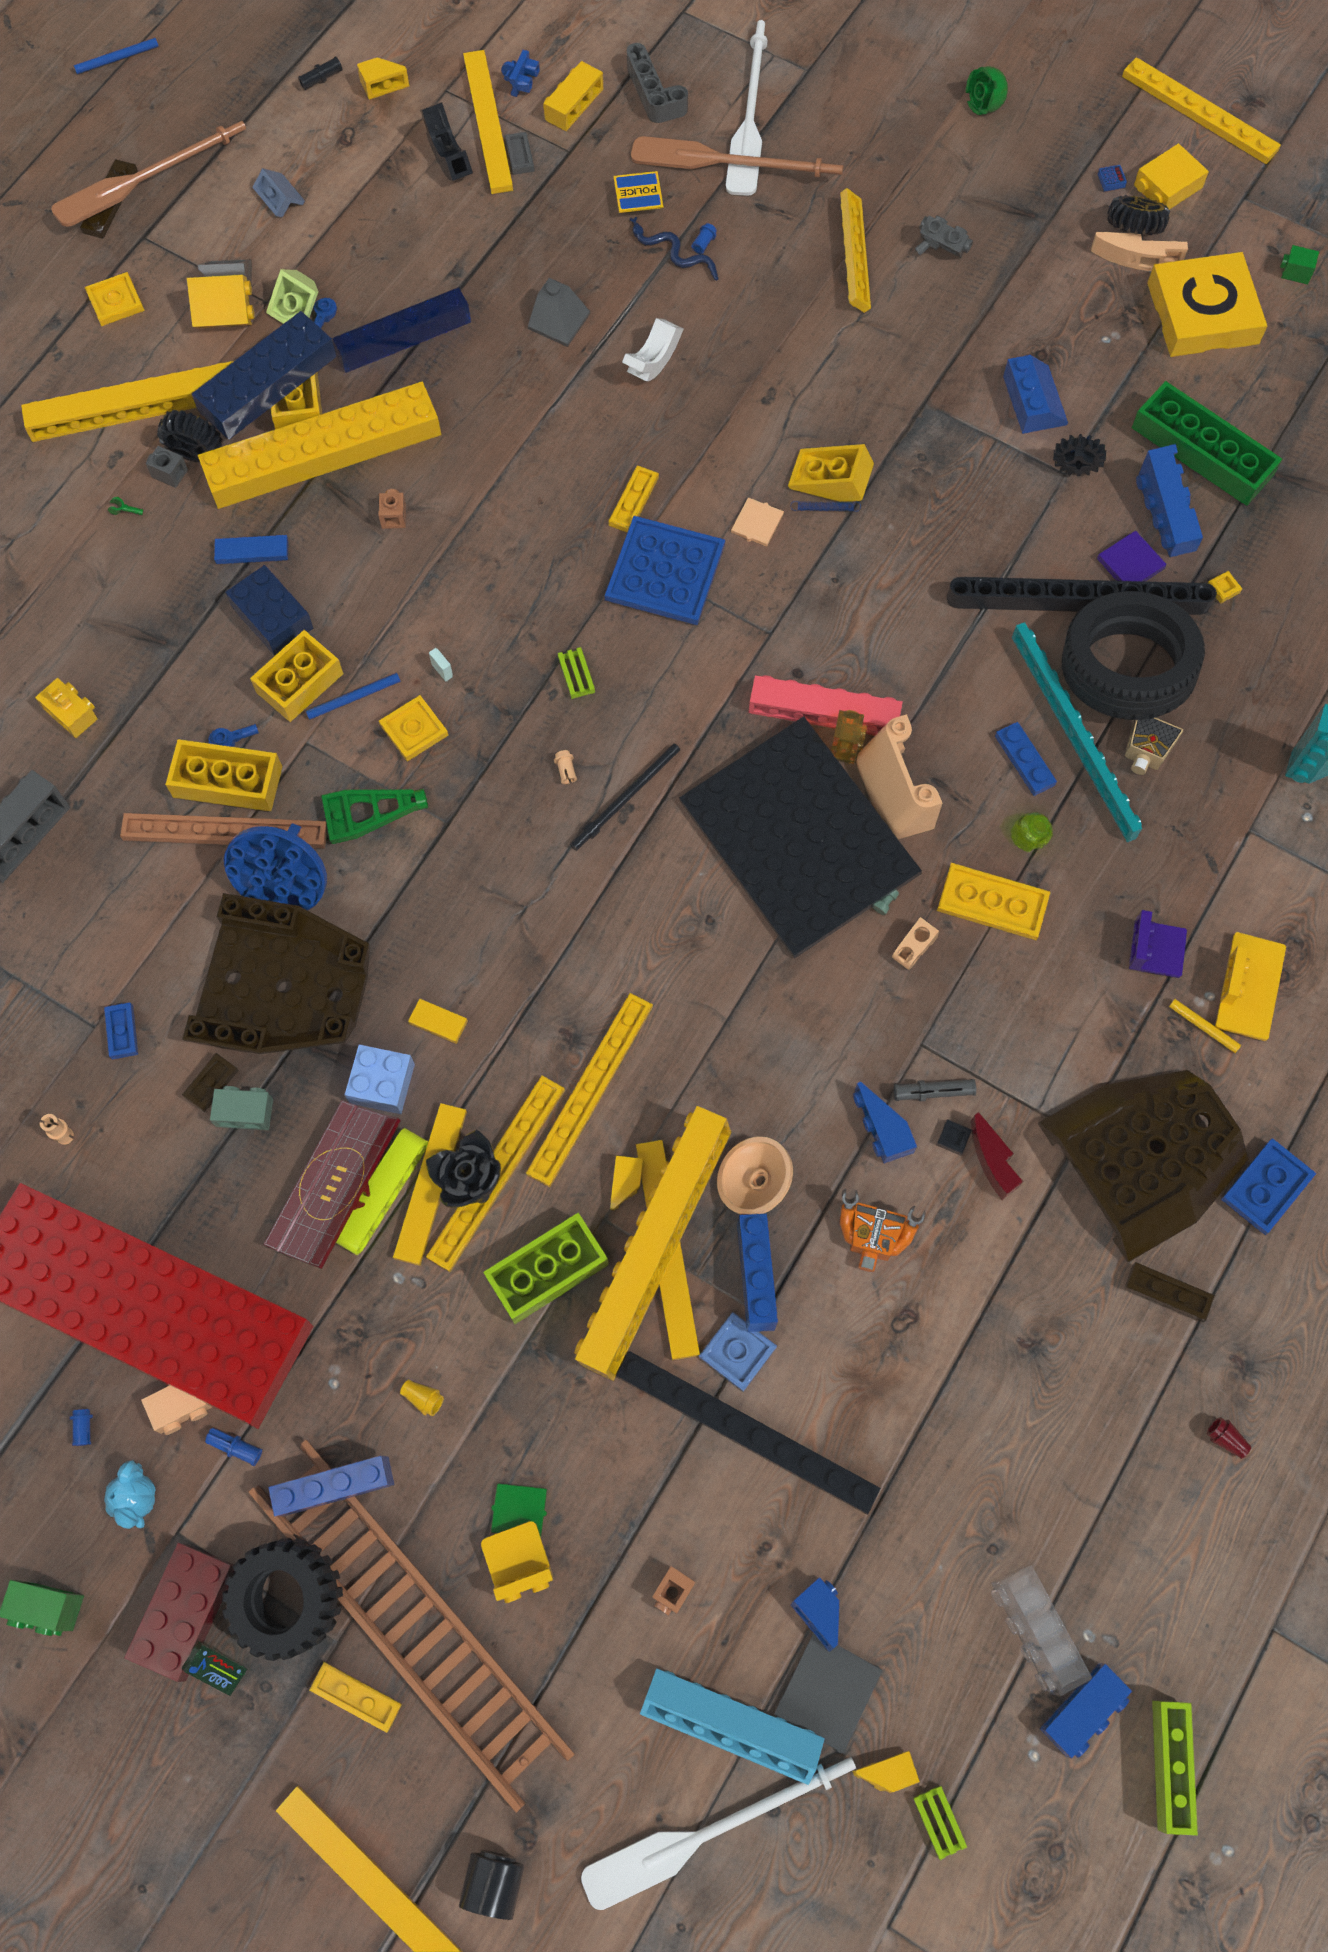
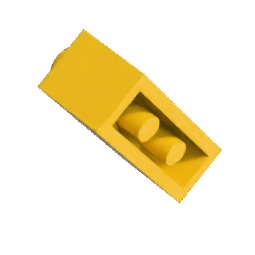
M581 61L570 71L565 80L558 84L556 90L545 99L543 104L545 120L567 131L603 90V72Z

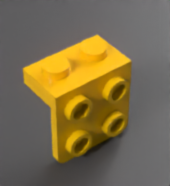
M535 1522L523 1523L482 1540L481 1547L494 1583L493 1591L497 1601L504 1599L505 1603H509L521 1598V1592L532 1588L533 1593L549 1587L548 1582L553 1580V1573Z

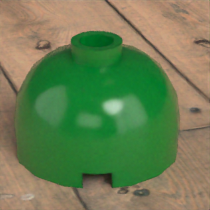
M992 66L978 67V69L970 73L967 79L966 93H969L971 101L967 102L972 112L977 115L990 114L997 111L1004 104L1008 93V83L1002 71Z

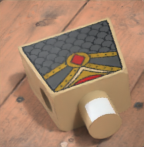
M1158 718L1134 720L1125 752L1126 758L1134 760L1131 770L1139 775H1144L1148 767L1158 770L1177 743L1184 729Z

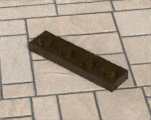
M115 159L106 178L135 174L138 172L136 164ZM122 201L83 220L80 226L82 233L103 239Z

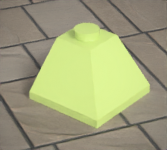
M281 269L266 313L283 324L300 311L310 318L318 295L315 282L298 270Z

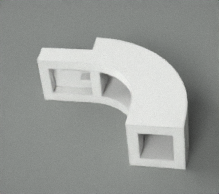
M656 318L650 335L641 350L635 354H625L622 363L629 366L627 372L645 381L654 379L671 358L683 328L665 319Z

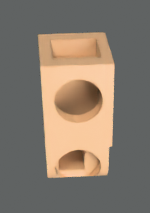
M920 917L897 947L892 958L910 970L920 956L938 938L939 930Z

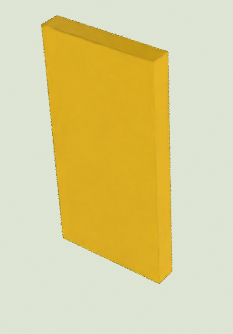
M951 863L937 911L1037 941L1050 891Z

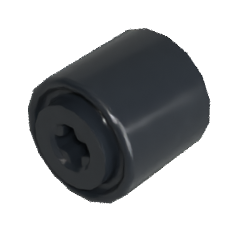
M481 1850L480 1853H471L459 1908L487 1917L513 1920L524 1865L516 1862L517 1858L497 1852Z

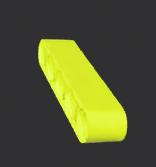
M406 1128L400 1131L368 1181L370 1196H364L362 1193L359 1201L364 1202L365 1206L353 1210L336 1244L355 1255H359L364 1250L425 1153L428 1145L427 1140Z

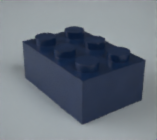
M263 565L225 592L233 610L274 656L303 630L309 632L314 629L308 612L266 565Z

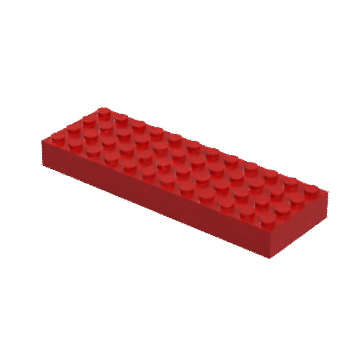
M22 1183L18 1185L0 1215V1303L259 1429L314 1327L306 1318Z

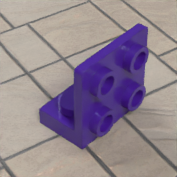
M1141 910L1134 921L1129 969L1180 978L1183 972L1187 929L1155 923L1151 921V911Z

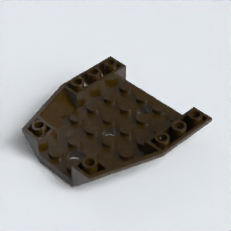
M223 893L216 916L221 923L196 1016H188L182 1040L255 1054L345 1043L357 1024L368 979L370 944L300 906ZM231 974H241L239 982L235 984L228 983V977ZM287 981L292 984L288 992L281 993L278 991V987L282 982ZM332 991H341L343 995L339 1001L333 1002L329 1000V995Z
M1189 1070L1104 1085L1038 1122L1051 1145L1054 1146L1057 1143L1060 1145L1113 1227L1117 1236L1112 1240L1127 1263L1196 1224L1248 1161L1240 1127L1212 1086ZM1195 1116H1205L1208 1120V1127H1199L1195 1122ZM1150 1141L1160 1142L1163 1146V1152L1160 1154L1154 1153L1150 1149ZM1107 1166L1115 1168L1118 1173L1117 1179H1108L1104 1175V1168Z

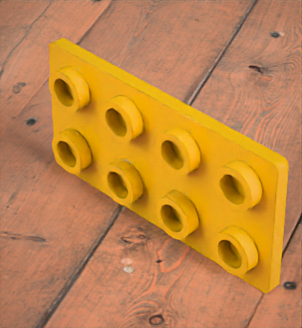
M1239 932L1233 935L1215 1027L1262 1041L1269 1039L1286 945Z

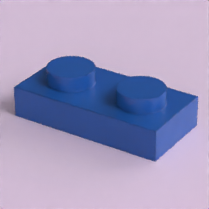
M131 1002L104 1007L109 1057L113 1060L138 1055L134 1007Z

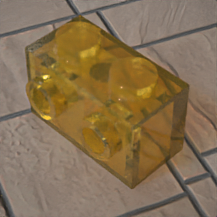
M839 710L831 749L832 754L838 761L854 764L857 751L862 750L867 725L863 724V714L853 710Z

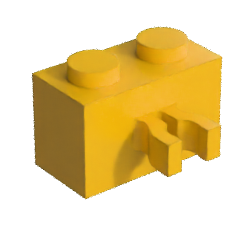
M56 678L35 698L43 710L74 738H77L98 719L93 712L95 706L86 697L81 699L77 695L78 691L69 682L64 684L59 678Z

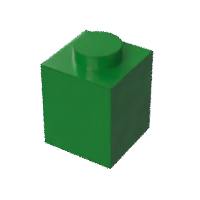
M1292 245L1289 254L1283 255L1280 268H1283L1281 278L1308 285L1316 268L1319 251Z

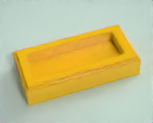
M419 999L408 1022L412 1026L457 1044L468 1020L465 1017Z

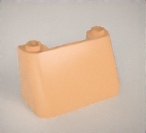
M907 714L890 720L858 753L856 761L872 806L897 839L934 829L943 804L935 787L929 784L914 786L901 755L905 750L903 742L908 740L912 731Z

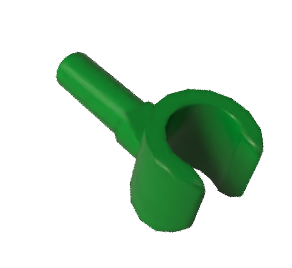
M114 497L110 500V503L116 504L119 507L110 506L108 508V512L112 515H117L121 511L143 515V509L128 506L119 497Z

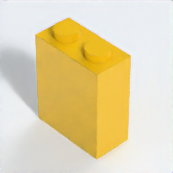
M1178 143L1138 170L1134 186L1146 198L1157 200V202L1163 203L1170 210L1202 189L1209 171Z
M230 275L187 278L192 327L213 328L252 325L251 320L255 318L253 305L249 304V295H252L251 282L247 281L246 276Z

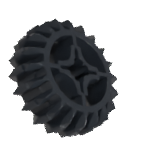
M1134 195L1113 198L1107 213V220L1115 228L1127 231L1128 233L1142 235H1158L1164 232L1170 218V210L1163 203Z
M177 410L167 412L158 424L157 436L160 439L159 442L165 445V449L183 456L187 461L200 462L199 454L222 446L223 439L220 437L221 433L215 430L216 427L208 424V420H203L200 416L193 415L192 412L186 413L184 410L180 412Z

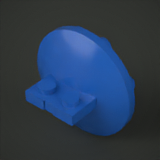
M292 823L288 831L269 826L252 827L239 832L231 840L225 851L224 867L229 881L241 896L297 905L307 911L320 901L327 886L326 869L317 852L299 837L301 826Z

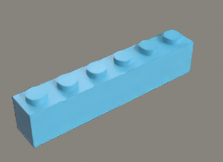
M657 1668L640 1712L642 1716L809 1785L817 1769L825 1739L809 1729H801L789 1724L782 1718L765 1714L754 1706H746L732 1700L727 1695L717 1694L705 1689L698 1683L688 1682L677 1677L672 1672L662 1671Z

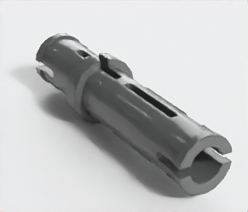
M975 1079L925 1083L924 1080H919L914 1084H894L895 1101L919 1099L921 1102L926 1101V1098L976 1096Z

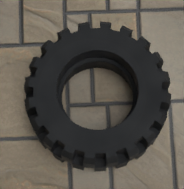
M291 1538L280 1539L249 1550L245 1553L244 1558L238 1559L234 1564L233 1569L235 1572L228 1574L225 1581L229 1589L222 1593V1601L227 1602V1609L222 1610L224 1619L229 1618L231 1626L227 1627L230 1635L236 1634L239 1637L237 1644L242 1649L250 1647L249 1652L251 1655L257 1658L265 1655V1659L270 1661L280 1658L282 1660L290 1659L320 1644L327 1638L326 1633L333 1630L337 1623L334 1617L340 1614L342 1605L337 1603V1599L343 1596V1588L337 1587L336 1580L340 1578L338 1570L332 1571L330 1567L333 1563L332 1559L328 1555L322 1557L320 1555L322 1549L317 1545L307 1546L308 1542L302 1539L293 1541ZM276 1570H282L292 1575L299 1583L303 1593L304 1605L302 1614L297 1623L290 1627L282 1626L272 1620L263 1604L262 1593L265 1581L270 1573Z

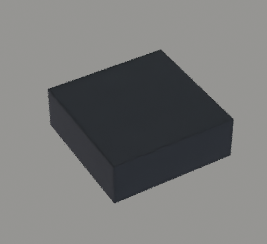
M947 1119L936 1145L961 1156L972 1129Z

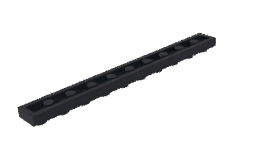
M631 1351L628 1352L616 1375L622 1381L864 1514H869L881 1489L873 1483Z

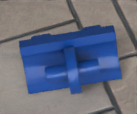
M522 50L517 62L515 60L507 61L501 67L504 79L512 84L511 96L517 97L520 91L530 93L533 79L527 75L537 77L540 72L539 61L530 59L529 51Z

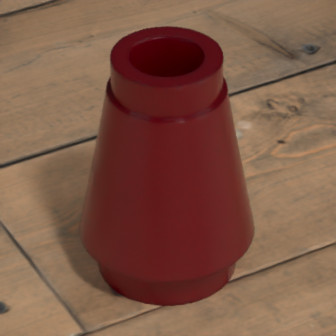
M1219 1417L1207 1430V1435L1212 1443L1238 1456L1240 1459L1246 1457L1252 1448L1230 1420H1224L1222 1417Z

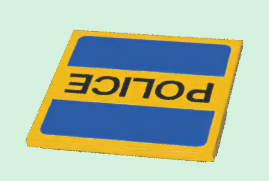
M658 171L614 176L619 213L664 208Z

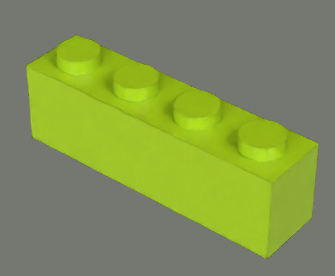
M1152 1700L1157 1829L1165 1834L1198 1835L1191 1703Z

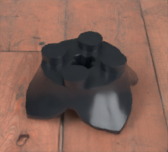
M477 1129L467 1134L461 1140L457 1151L443 1150L426 1160L430 1178L442 1189L440 1201L450 1208L462 1207L477 1202L485 1203L496 1186L501 1173V1164L495 1159L490 1141Z

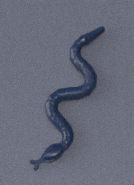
M637 217L629 219L634 223L632 230L634 236L642 244L655 245L660 242L670 241L672 243L670 259L675 266L687 268L698 263H705L708 265L714 280L717 281L719 279L716 265L709 256L699 254L686 259L680 258L681 242L677 235L672 232H661L651 237H645L642 226L636 223Z

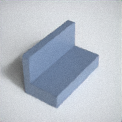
M262 168L253 185V189L276 216L283 218L290 203L304 204L305 200L282 173Z

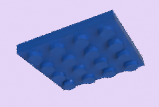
M633 516L605 593V601L698 625L725 547V539Z

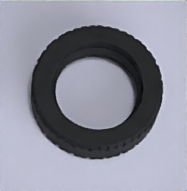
M1136 591L1116 592L1093 600L1076 613V616L1073 617L1065 639L1061 666L1063 676L1069 688L1090 708L1104 715L1119 719H1151L1175 710L1190 697L1196 686L1204 661L1205 643L1196 622L1177 604L1150 593ZM1111 635H1138L1150 639L1163 647L1171 656L1175 666L1157 676H1125L1101 664L1093 655L1090 646L1098 640Z

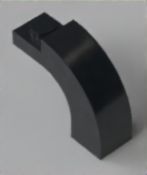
M439 102L420 109L427 130V138L445 176L449 180L454 181L473 174L466 150H462L454 138L443 103Z

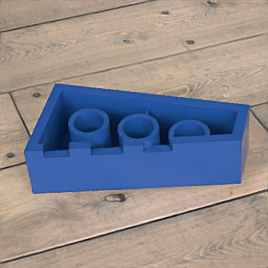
M1176 444L1148 450L1140 472L1136 477L1137 487L1139 490H1142L1145 497V506L1147 509H1150L1153 516V525L1155 529H1158L1162 547L1167 550L1169 557L1197 551L1203 539L1195 509L1189 508L1191 496L1189 488H1183L1181 475L1184 471L1182 465L1176 464L1174 454L1178 453Z

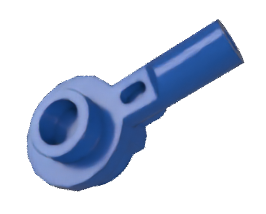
M321 298L316 301L314 311L317 316L314 323L322 328L325 322H329L334 318L337 311L334 300Z
M256 724L232 732L225 728H218L212 731L208 740L209 744L234 747L235 742L259 734Z

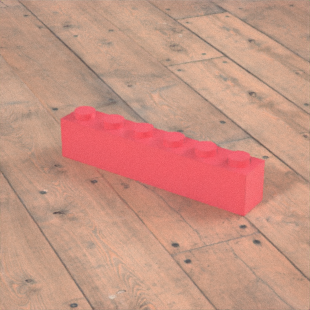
M755 675L749 713L795 722L804 716L809 724L875 736L890 720L900 716L903 701H897L892 697H875L868 693L847 692L841 688L829 689L818 684L807 685L798 683L795 680L784 681L767 675Z

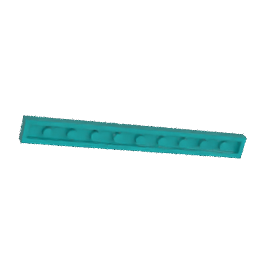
M1025 622L1016 625L1012 636L1015 645L1127 843L1135 840L1142 830L1140 818L1131 810L1127 795L1121 792L1117 785L1118 782L1115 774L1110 772L1106 766L1103 753L1098 751L1094 745L1091 732L1085 729L1079 711L1073 708L1069 693L1065 689L1063 690L1060 685L1058 674L1048 664L1047 655L1043 649L1040 650L1036 643L1034 632L1031 629L1029 630Z

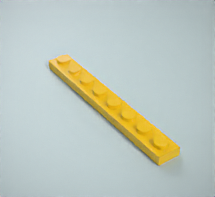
M1136 57L1124 69L1123 78L1264 164H1267L1279 151L1281 144Z

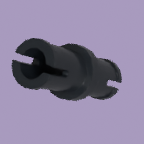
M335 56L322 65H315L314 69L298 76L302 88L307 90L319 82H326V78L342 71L343 68L339 59Z

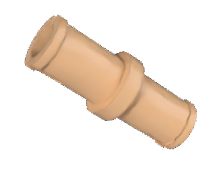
M46 1114L41 1118L45 1124L40 1122V1127L46 1131L50 1139L57 1140L63 1145L69 1144L73 1140L69 1135L74 1136V1133L64 1120L57 1118L53 1114Z

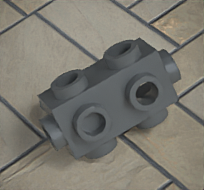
M925 216L919 226L920 234L924 241L914 249L919 255H922L929 247L934 250L940 247L961 258L964 252H969L973 240L969 238L968 232L962 227L955 226L953 228L947 225L948 221L940 216L935 218Z

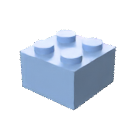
M359 1045L345 1092L349 1103L402 1114L415 1066L411 1055Z

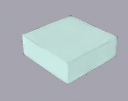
M435 648L430 651L429 656L432 666L445 682L451 679L453 674L450 663L438 649Z

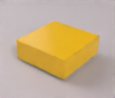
M1229 571L1211 579L1207 583L1216 589V599L1220 604L1240 594L1242 591V587Z

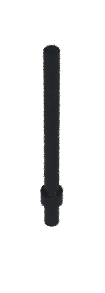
M673 743L593 822L589 821L582 828L583 831L570 843L571 847L577 851L589 839L596 837L600 833L599 829L680 751L679 746Z

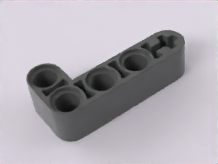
M641 43L630 44L626 50L627 70L650 121L662 123L685 116L688 112V90L681 85L663 88L644 45Z

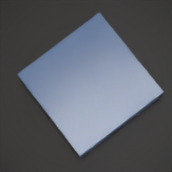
M732 1312L701 1352L699 1358L744 1392L777 1348V1345L760 1332H747L746 1321Z

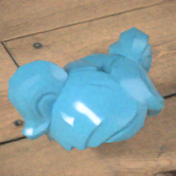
M131 1460L120 1466L117 1473L118 1477L107 1485L104 1498L106 1512L109 1516L115 1518L119 1526L127 1529L135 1525L137 1528L144 1527L143 1517L153 1509L156 1491L154 1483L147 1476L143 1475L142 1465L136 1464L134 1460Z

